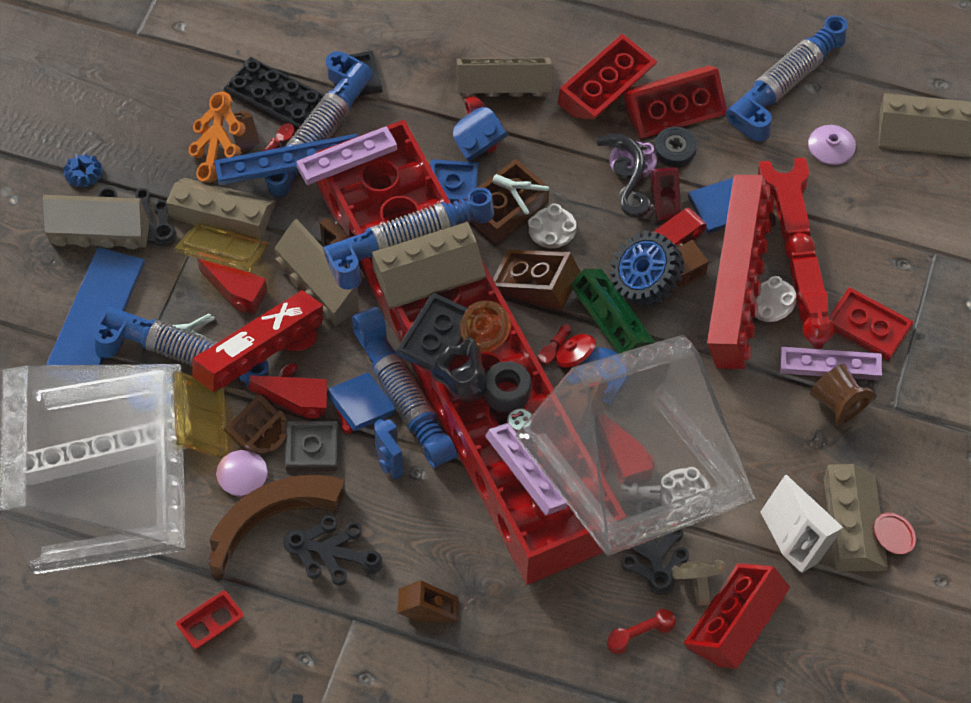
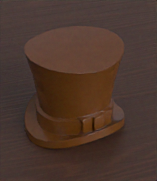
M845 363L827 372L815 383L810 391L811 397L820 401L834 412L837 427L852 419L877 397L873 390L859 387Z

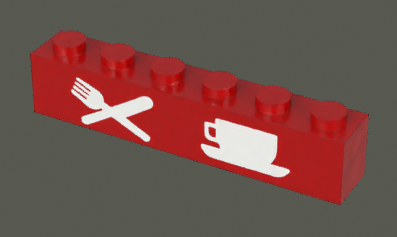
M301 290L193 358L192 377L213 393L227 386L240 375L247 373L251 368L259 363H263L276 352L283 350L287 345L300 339L312 329L319 327L323 321V304Z

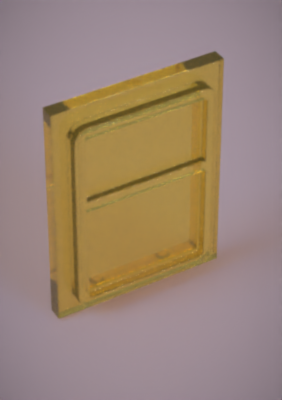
M195 223L175 247L174 252L250 272L268 248L269 243L245 234L203 223Z
M175 370L172 372L176 445L223 459V457L228 455L227 434L223 430L226 427L224 387L213 393L191 375Z

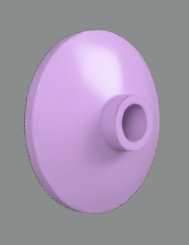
M825 125L812 132L809 137L808 147L812 156L819 162L827 165H841L853 157L856 143L851 133L846 129L836 125Z

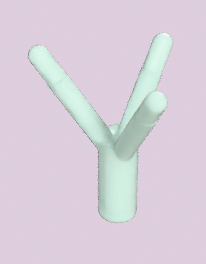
M498 174L493 177L492 181L494 184L510 190L526 215L529 214V211L516 189L549 191L548 186L532 185L531 182H514Z
M207 314L190 324L172 326L187 330L198 336L201 334L193 329L215 321V317Z

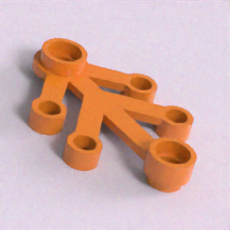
M226 92L213 94L209 102L210 109L193 124L194 132L202 136L189 146V154L196 158L202 157L205 152V146L210 142L207 160L199 165L196 172L198 180L205 183H212L217 180L214 160L217 159L219 142L222 144L227 158L241 155V148L232 143L223 127V121L225 118L229 124V132L235 136H242L244 134L245 124L237 121L231 111L232 98ZM214 119L213 125L209 128V122Z

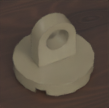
M707 560L682 563L679 567L674 566L672 568L673 578H692L697 606L709 605L710 595L707 577L725 572L723 560H715L716 565H710V561Z

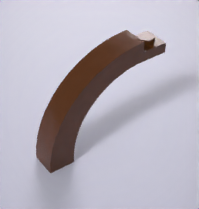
M322 475L293 476L265 484L241 498L222 517L210 537L212 552L208 559V565L210 566L212 576L219 579L223 578L230 558L241 539L263 520L278 513L294 509L312 508L337 513L345 494V480Z

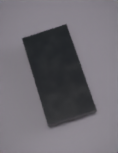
M251 56L224 87V92L228 93L231 97L283 124H292L296 131L300 129L304 121L307 120V117L314 111L316 105L325 96Z

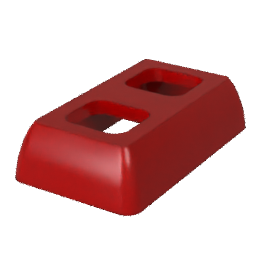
M221 591L176 622V626L190 645L198 650L241 621L244 614L226 591ZM224 608L232 618L224 625H218L212 615ZM199 623L204 624L210 632L202 640H196L190 632L191 628Z

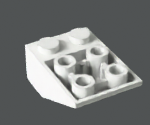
M787 475L783 477L761 510V514L781 553L801 573L820 562L843 529L834 518Z

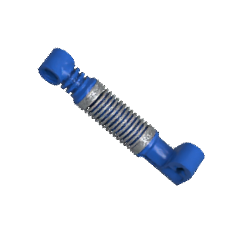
M838 15L828 17L820 31L811 38L801 41L787 55L753 83V88L726 110L725 115L730 124L754 141L760 142L768 139L771 134L772 116L765 107L776 103L809 73L815 70L825 60L826 54L832 49L839 48L846 43L847 20Z
M334 51L326 57L327 76L331 82L337 85L333 90L325 94L321 102L316 105L314 111L311 112L307 120L304 121L285 147L330 139L335 130L338 129L342 121L350 113L353 102L373 78L374 73L371 68L344 52ZM299 171L265 177L269 194L274 197L287 195L291 189V183Z
M476 188L470 191L464 200L460 199L459 203L454 201L453 205L445 202L434 204L433 208L429 206V210L425 207V212L421 209L416 214L414 212L412 215L408 214V217L406 215L403 218L400 216L395 221L392 219L391 223L387 221V225L383 222L382 225L379 224L378 226L375 225L367 228L365 233L323 247L327 264L337 285L346 290L358 287L362 281L358 262L372 257V252L465 222L470 223L471 220L476 223L490 221L494 217L492 194L485 188Z
M111 306L107 307L93 333L94 350L100 357L111 358L115 356L127 338L140 343L143 348L151 352L161 353V355L165 354V357L169 356V358L177 359L182 363L185 362L187 365L190 363V366L193 365V358L218 343L179 327L176 328V326L171 324L168 325V323L156 319L149 321ZM107 332L111 333V337H107ZM267 360L239 376L240 380L244 381L246 387H248L250 375L269 376V363Z
M374 306L352 316L353 332L372 362L375 376L389 399H391L393 406H395L411 434L417 436L431 467L436 468L457 458L456 448L447 434L443 433L437 423L438 417L403 358L397 356L396 351L389 344L386 323L379 308Z

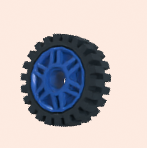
M645 231L643 235L641 233L635 234V239L632 237L626 239L628 245L622 243L619 246L622 249L621 253L616 251L614 254L617 260L611 261V266L614 269L610 270V275L613 277L611 281L615 289L628 301L646 307V305L655 306V301L659 304L664 302L663 296L669 299L672 296L670 290L676 291L679 288L675 284L676 281L682 282L683 279L680 273L685 271L682 265L685 262L681 256V251L671 240L662 234L660 235L658 232L651 233Z

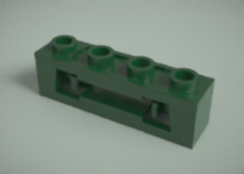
M584 268L570 284L573 291L622 359H641L655 344L653 338L619 291L615 289L614 284L603 269ZM619 341H624V342H625V344H624L623 347H622V345L620 344Z

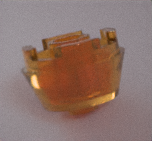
M481 301L468 307L460 322L463 340L465 341L469 337L473 338L479 345L481 352L492 351L500 347L506 341L511 326L507 311L500 304L493 301Z

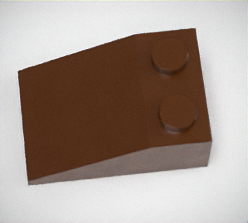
M508 249L493 280L500 293L541 308L563 309L572 291L570 284L581 271L571 252Z

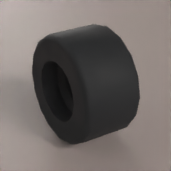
M511 361L499 362L492 366L486 373V391L484 393L490 407L504 413H511L524 408L531 394L532 382L530 374L525 367ZM510 382L518 388L512 392H505L497 386L501 383Z

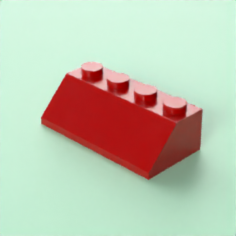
M622 33L560 87L557 104L574 118L595 119L657 64V61Z
M709 65L631 87L623 93L627 114L640 139L659 134L666 128L684 127L725 115L727 110L719 69Z
M737 563L683 644L718 667L737 669L791 587L774 566Z

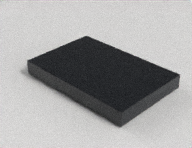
M432 292L396 349V355L432 372L436 356L443 353L449 345L457 347L464 341L477 320L478 313Z

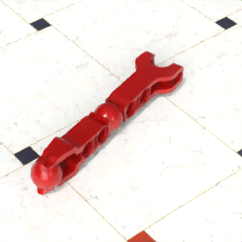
M804 157L794 158L795 164L792 171L788 173L777 172L770 161H760L757 175L764 176L766 185L770 187L769 197L773 198L776 205L785 243V254L790 259L789 265L794 290L797 295L798 313L803 325V334L815 349H822L824 344L834 334V324L828 317L827 292L823 285L815 253V243L812 237H810L809 220L802 194L808 184L809 169L807 161Z

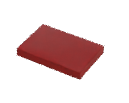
M851 287L846 290L829 316L834 324V332L873 353L882 354V358L889 362L914 324V321Z

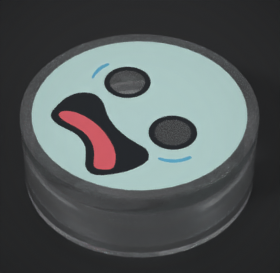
M517 408L509 413L507 424H510L517 435L522 436L531 432L534 418L527 409Z

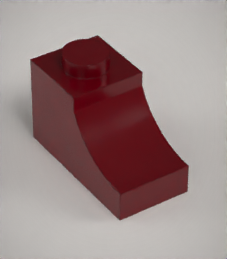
M675 167L651 169V185L656 219H672L681 212L679 170Z

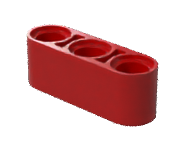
M686 208L653 232L664 235L677 246L681 243L686 244L691 240L697 239L705 231L707 224L691 208Z

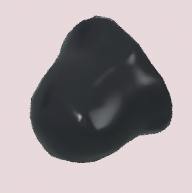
M470 337L457 347L449 345L443 353L436 356L432 368L433 379L443 384L454 397L464 402L476 401L486 391V372L482 364V352L477 342ZM454 355H466L469 357L465 364L450 371L449 363Z

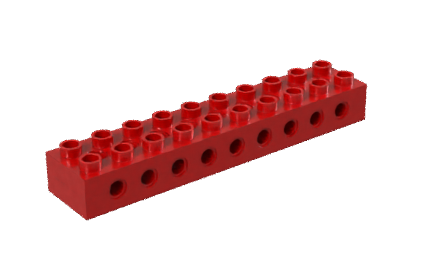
M405 120L387 126L397 144L396 151L317 181V186L335 221L344 228L349 237L365 233L367 228L375 225L378 226L379 224L382 225L383 222L387 225V221L391 223L392 219L395 221L400 216L403 218L404 215L408 217V214L412 215L413 212L416 214L421 209L425 212V207L429 210V206L433 208L434 204L450 203ZM372 257L359 261L361 271L399 343H401L429 297L390 309L373 270ZM482 260L486 275L485 279L438 293V295L478 313V318L464 341L470 337L477 342L482 352V364L486 373L499 362L511 361L525 367L530 374L532 382L531 394L528 403L522 409L531 414L532 424L525 430L513 429L569 500L567 507L545 515L486 438L489 429L508 424L511 413L499 412L490 407L485 399V395L473 402L461 401L454 397L443 384L435 381L431 371L412 362L410 364L447 435L452 440L463 466L525 584L529 585L620 546L625 517ZM454 355L449 363L450 371L465 364L469 357L466 355ZM510 382L501 383L497 386L505 392H512L518 388Z

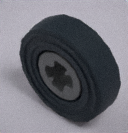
M666 128L655 139L654 152L656 157L662 164L669 167L678 168L686 166L696 155L697 142L695 137L684 128ZM673 145L679 146L677 149H672Z

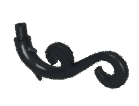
M610 133L608 136L596 137L597 146L609 145V148L617 147L620 151L625 149L632 155L634 159V166L632 168H628V166H631L629 158L619 157L614 162L613 170L617 177L630 179L621 196L620 207L622 212L633 218L643 217L650 210L651 203L649 198L642 193H634L633 198L640 202V205L636 207L629 206L627 199L643 176L645 157L642 150H647V146L641 145L623 134Z

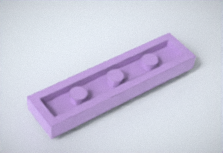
M387 126L300 159L296 161L297 168L306 185L396 151L397 144Z
M781 347L780 373L824 376L834 367L845 363L854 379L881 380L882 354Z
M510 424L489 429L486 438L545 515L565 509L569 504V500Z

